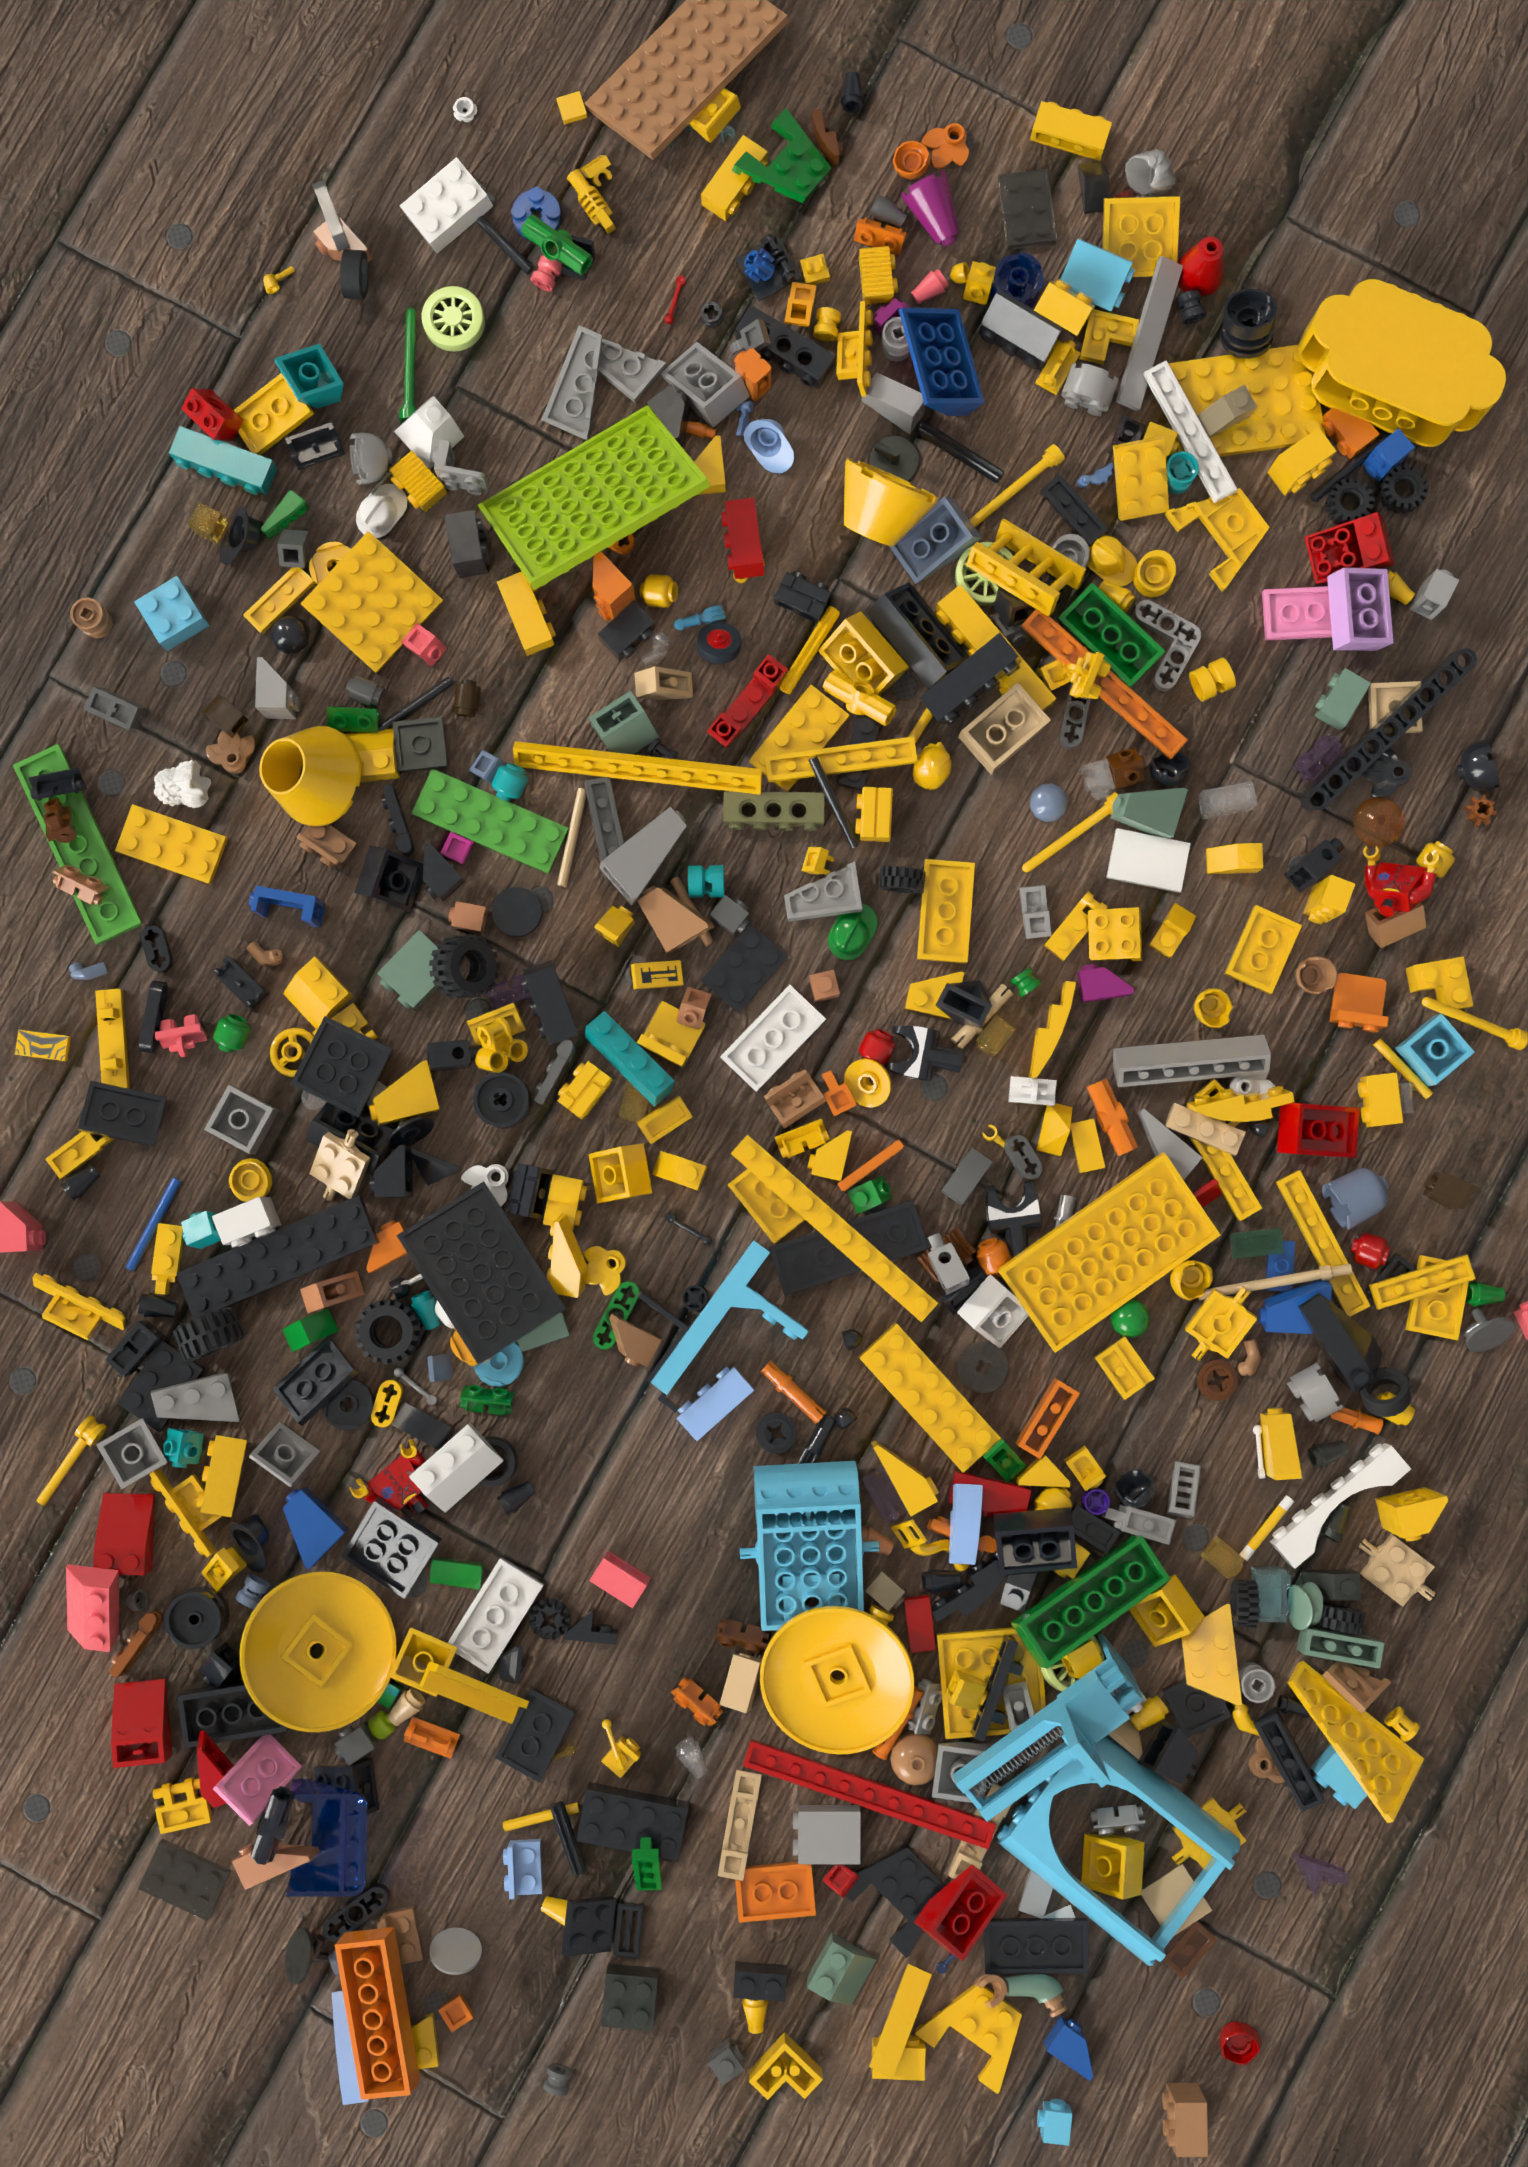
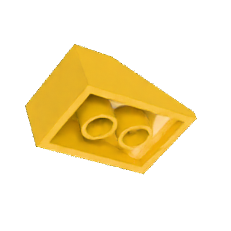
M876 1440L871 1442L910 1516L938 1502L935 1495L939 1492L930 1477L925 1479L919 1470Z

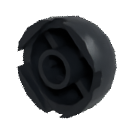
M1488 739L1477 741L1465 748L1461 754V764L1456 766L1459 779H1465L1468 786L1474 790L1485 791L1500 787Z

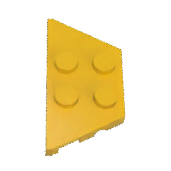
M1226 1604L1204 1617L1192 1633L1181 1637L1186 1684L1216 1698L1228 1701L1235 1706H1242L1230 1604Z

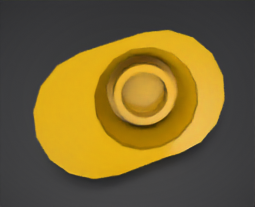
M1103 535L1089 547L1090 552L1087 566L1102 580H1107L1120 587L1126 586L1133 581L1134 569L1137 565L1136 558L1118 539Z

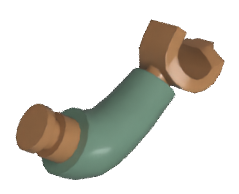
M984 1974L977 1977L973 1983L974 1986L983 1988L988 1983L993 1986L994 1996L985 2002L987 2008H993L1000 2004L1006 1995L1007 1997H1034L1038 2000L1039 2004L1044 2002L1046 2008L1051 2009L1049 2013L1051 2018L1068 2009L1066 2005L1061 2003L1063 2001L1061 1993L1064 1991L1063 1987L1056 1979L1046 1974H1027L1004 1978Z

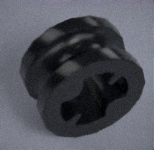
M711 301L701 307L700 316L705 326L716 327L722 322V309L718 303ZM709 310H715L717 316L713 315L714 318L709 319L706 312L710 313Z

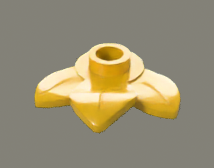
M601 1246L588 1248L583 1252L584 1257L589 1262L587 1264L586 1284L596 1285L600 1283L603 1294L609 1295L621 1284L620 1273L626 1267L625 1256L618 1250L607 1251ZM610 1259L616 1261V1267H612L609 1264Z

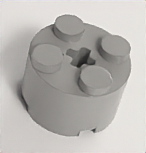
M1073 363L1061 394L1065 399L1064 405L1073 409H1078L1079 406L1088 408V413L1094 416H1102V413L1108 411L1119 381L1118 378L1114 376L1112 380L1108 377L1109 372L1102 368L1083 363L1081 368H1076L1077 363Z
M1318 1363L1289 1377L1291 1381L1287 1383L1296 1399L1301 1397L1303 1404L1300 1407L1309 1421L1314 1420L1315 1422L1343 1408L1340 1402L1335 1403L1339 1398L1325 1374L1323 1375L1321 1371L1317 1372L1320 1369Z

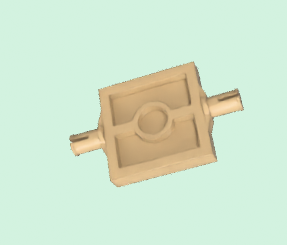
M348 1130L345 1139H340L328 1132L323 1136L309 1174L327 1185L323 1198L327 1201L334 1199L336 1191L351 1199L357 1195L371 1158L360 1152L354 1145L358 1136L357 1131L354 1133L355 1130Z
M1392 1533L1377 1548L1366 1539L1362 1540L1367 1547L1360 1543L1359 1548L1370 1555L1368 1564L1360 1573L1364 1578L1402 1607L1417 1592L1428 1601L1432 1600L1430 1595L1434 1597L1435 1592L1424 1584L1426 1577L1434 1569L1430 1562Z

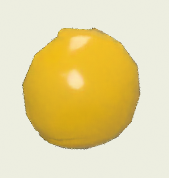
M1208 988L1197 996L1194 1003V1012L1196 1018L1201 1023L1210 1028H1221L1230 1022L1229 1015L1233 1005L1227 993L1218 988Z

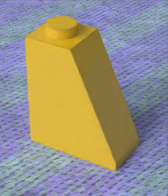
M427 1060L420 1062L372 1100L373 1105L369 1106L372 1121L377 1120L378 1126L400 1121L407 1117L413 1118L434 1113L439 1110Z
M660 1151L652 1175L700 1191L708 1167Z
M1268 1408V1413H1260L1263 1429L1262 1446L1265 1475L1275 1480L1302 1479L1292 1416L1290 1413L1283 1412V1408Z

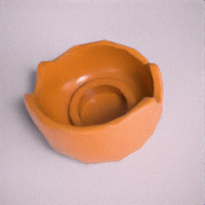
M913 140L903 142L896 149L893 157L895 170L901 177L908 180L919 179L923 176L930 165V154L924 143Z

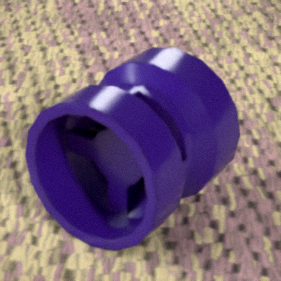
M1098 1487L1088 1489L1087 1491L1084 1490L1081 1495L1082 1505L1088 1512L1094 1515L1105 1513L1110 1506L1109 1496Z

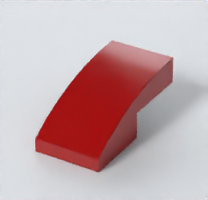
M929 1595L905 1598L904 1607L910 1653L936 1650Z

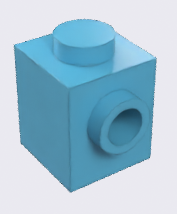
M1051 2099V2102L1043 2101V2109L1038 2110L1037 2126L1041 2127L1040 2134L1043 2143L1069 2146L1072 2123L1070 2105L1060 2099Z

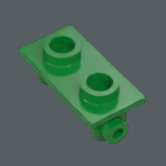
M327 707L328 727L337 731L378 733L380 711L374 708Z
M464 1385L460 1395V1408H465V1411L483 1413L484 1405H489L488 1414L506 1416V1414H511L512 1412L511 1402L514 1392L503 1388L488 1389L482 1388L479 1385Z

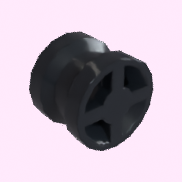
M699 1285L689 1286L682 1295L684 1306L693 1311L703 1308L708 1299L706 1290Z

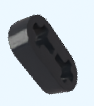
M157 926L145 927L141 932V942L147 963L153 971L165 973L171 969L173 964L166 934ZM152 931L159 934V937L156 938L157 947H155L152 941L148 940L151 937ZM158 951L161 957L166 958V961L162 962L163 967L154 963V961L158 960Z

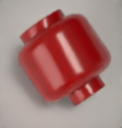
M875 1028L874 1031L866 1032L858 1051L863 1059H871L881 1065H885L895 1049V1043L892 1040L893 1036L884 1030Z
M1365 1232L1361 1235L1360 1239H1354L1350 1252L1355 1253L1354 1261L1357 1264L1377 1269L1380 1265L1385 1266L1391 1246L1387 1245L1385 1238Z

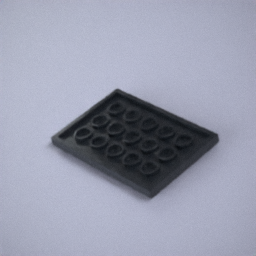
M484 1181L396 1235L478 1366L566 1310Z

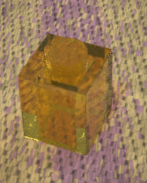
M200 502L188 522V525L196 534L216 544L228 524L222 513Z
M995 1014L975 1041L979 1043L977 1047L987 1055L991 1053L996 1055L1016 1029Z
M1217 1536L1200 1554L1202 1558L1227 1579L1231 1576H1236L1243 1567L1241 1563L1245 1560Z

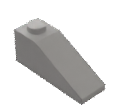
M1145 1109L1139 1110L1137 1113L1155 1157L1162 1152L1166 1153L1184 1180L1200 1162L1202 1157Z

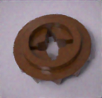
M1208 1361V1363L1200 1367L1197 1375L1198 1388L1205 1397L1211 1400H1225L1232 1396L1237 1388V1373L1225 1361ZM1213 1370L1218 1376H1227L1220 1381V1388L1216 1384H1207L1210 1380L1214 1379Z

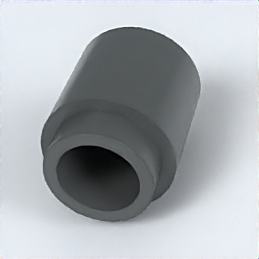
M356 675L354 679L350 678L348 680L345 692L348 693V699L369 707L373 705L378 707L385 689L380 687L379 683Z

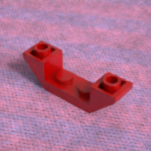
M768 654L754 671L753 679L726 713H721L706 733L727 748L746 730L770 700L788 672V669Z

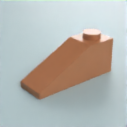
M251 1843L239 1850L240 1855L232 1863L246 1890L311 1861L320 1850L314 1846L278 1844L273 1861L266 1865H261L251 1858V1851L254 1845Z

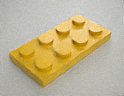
M810 685L751 757L749 764L756 769H762V774L767 777L765 756L823 749L850 715L813 685ZM799 779L773 783L783 791L789 792Z
M132 804L115 851L211 885L228 838Z
M933 859L924 860L926 875L924 893H922L917 960L955 963L968 962L975 863Z

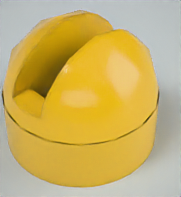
M958 263L952 267L950 278L954 283H967L969 275L967 263Z

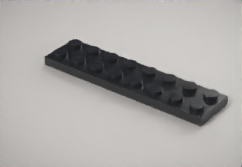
M358 1195L176 1274L191 1315L195 1319L212 1311L230 1307L380 1242L363 1198Z

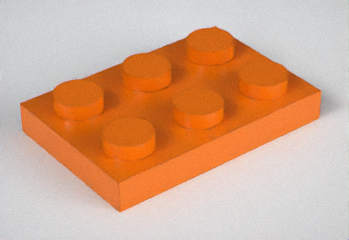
M797 1861L746 1866L743 1881L735 1879L739 1923L816 1916L811 1864H798Z

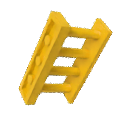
M1006 519L1001 520L996 541L987 548L979 542L972 546L966 564L969 568L1048 617L1054 612L1060 596L1059 591L1066 584L1077 590L1086 571V568ZM1005 546L1016 552L1010 560H1006L997 554ZM1025 559L1037 565L1030 573L1018 567ZM1046 571L1058 578L1050 586L1038 579Z

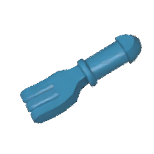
M717 605L705 609L700 615L696 613L693 616L677 619L674 622V627L677 630H683L687 627L699 626L701 623L710 624L726 620V615H724L723 606Z

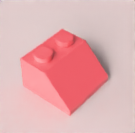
M0 1201V1253L43 1251V1245L46 1243V1233L42 1230V1225L17 1202Z

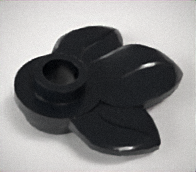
M1387 749L1362 775L1371 782H1375L1371 796L1382 798L1392 795L1398 785L1407 783L1411 778L1412 769L1406 761L1399 760L1395 751ZM1401 768L1404 773L1401 776H1396L1394 770Z

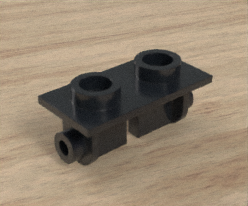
M79 768L29 777L33 788L30 790L31 797L38 801H41L42 798L72 792L79 793V791L87 790Z

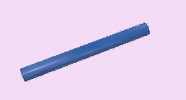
M172 1177L126 1265L127 1269L135 1272L158 1228V1223L161 1222L182 1182L179 1179Z

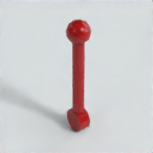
M682 275L676 278L677 287L669 313L664 318L667 324L674 322L673 314L681 288L686 284V279Z

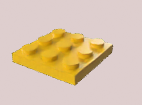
M1180 196L1104 198L1102 248L1133 261L1131 267L1135 269L1132 277H1153L1158 258L1162 256L1177 263Z

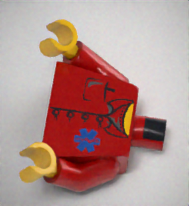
M1365 846L1363 854L1368 861V865L1365 866V887L1369 897L1374 899L1375 907L1379 909L1383 916L1391 917L1395 911H1412L1416 904L1431 895L1437 876L1435 870L1443 865V859L1439 854H1437L1436 860L1432 863L1433 854L1431 852L1425 854L1424 862L1428 865V869L1427 867L1379 862L1378 866H1376V861L1381 856L1378 847L1376 846L1374 855L1368 856L1369 849Z
M413 1439L409 1440L411 1447L408 1449L404 1448L401 1444L400 1450L402 1455L366 1484L369 1487H366L362 1479H357L356 1482L361 1487L357 1490L350 1487L352 1495L355 1498H363L373 1504L377 1497H380L398 1510L407 1504L415 1515H418L428 1507L419 1495L422 1491L409 1478L414 1471L427 1461L420 1451L416 1449L415 1441Z

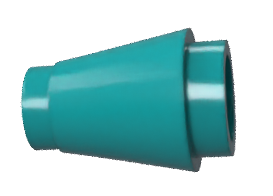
M425 1291L411 1298L413 1302L411 1306L423 1326H425V1329L430 1330L438 1327L440 1322L435 1313L436 1299L434 1295L432 1296L431 1291Z

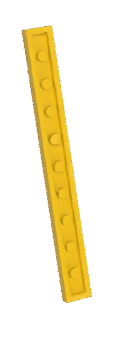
M515 741L513 746L514 764L522 768L761 795L762 769Z
M747 1135L731 1152L739 1162L920 1322L936 1307L938 1303L750 1136Z

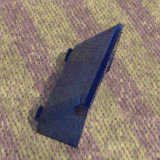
M293 1779L289 1790L295 1794L294 1799L300 1802H313L312 1846L318 1847L320 1852L311 1861L291 1869L286 1896L329 1897L359 1895L364 1890L366 1883V1798L358 1792L309 1779Z

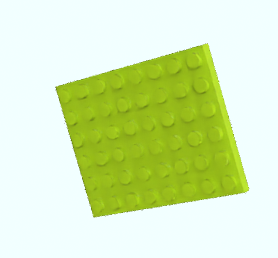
M647 405L478 504V507L532 588L536 590L583 561L590 559L605 548L612 546L627 535L634 533L644 525L655 521L661 515L677 508L683 502L699 495L711 486L707 477Z

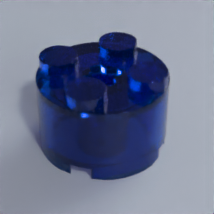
M1018 253L1011 256L1009 254L1002 258L995 269L992 282V298L1000 289L1026 306L1033 307L1040 296L1044 282L1040 262L1027 253Z

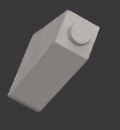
M876 373L871 379V387H867V396L862 397L861 400L908 434L913 431L925 411L924 401L920 392L879 373Z

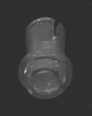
M1398 1083L1402 1113H1414L1413 1090H1416V1088H1413V1083Z

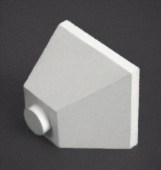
M434 396L429 398L394 431L428 469L435 465L432 461L433 450L439 446L440 439L450 441L453 448L464 437L451 415Z

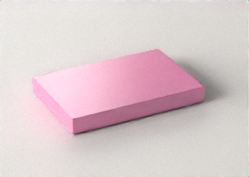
M1328 586L1264 589L1262 591L1265 640L1332 637Z
M271 1734L263 1735L256 1740L216 1784L213 1790L250 1826L261 1815L262 1811L266 1809L272 1790L280 1786L285 1787L303 1766Z

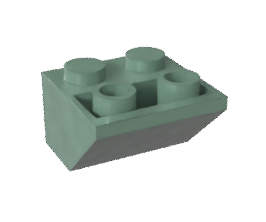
M631 691L589 717L591 726L609 752L635 755L659 738L645 711Z

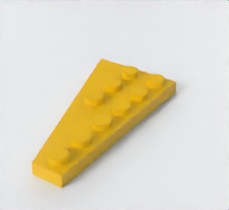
M1299 1662L1287 1682L1386 1822H1393L1424 1758L1369 1713L1364 1711L1360 1714L1322 1675L1306 1662Z

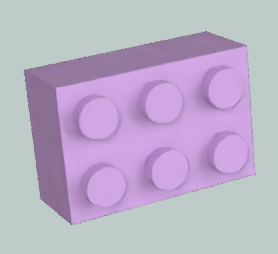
M1342 568L1327 576L1333 650L1377 651L1393 644L1387 569Z

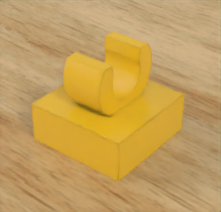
M600 155L580 168L585 178H592L593 184L597 187L601 186L598 179L600 173H604L607 180L612 178L611 172L606 169V167L611 165L606 155Z
M823 254L800 260L799 264L805 284L816 285L830 281V275Z
M808 847L801 871L808 874L827 875L830 871L824 868L826 861L834 862V858L828 855L829 850Z

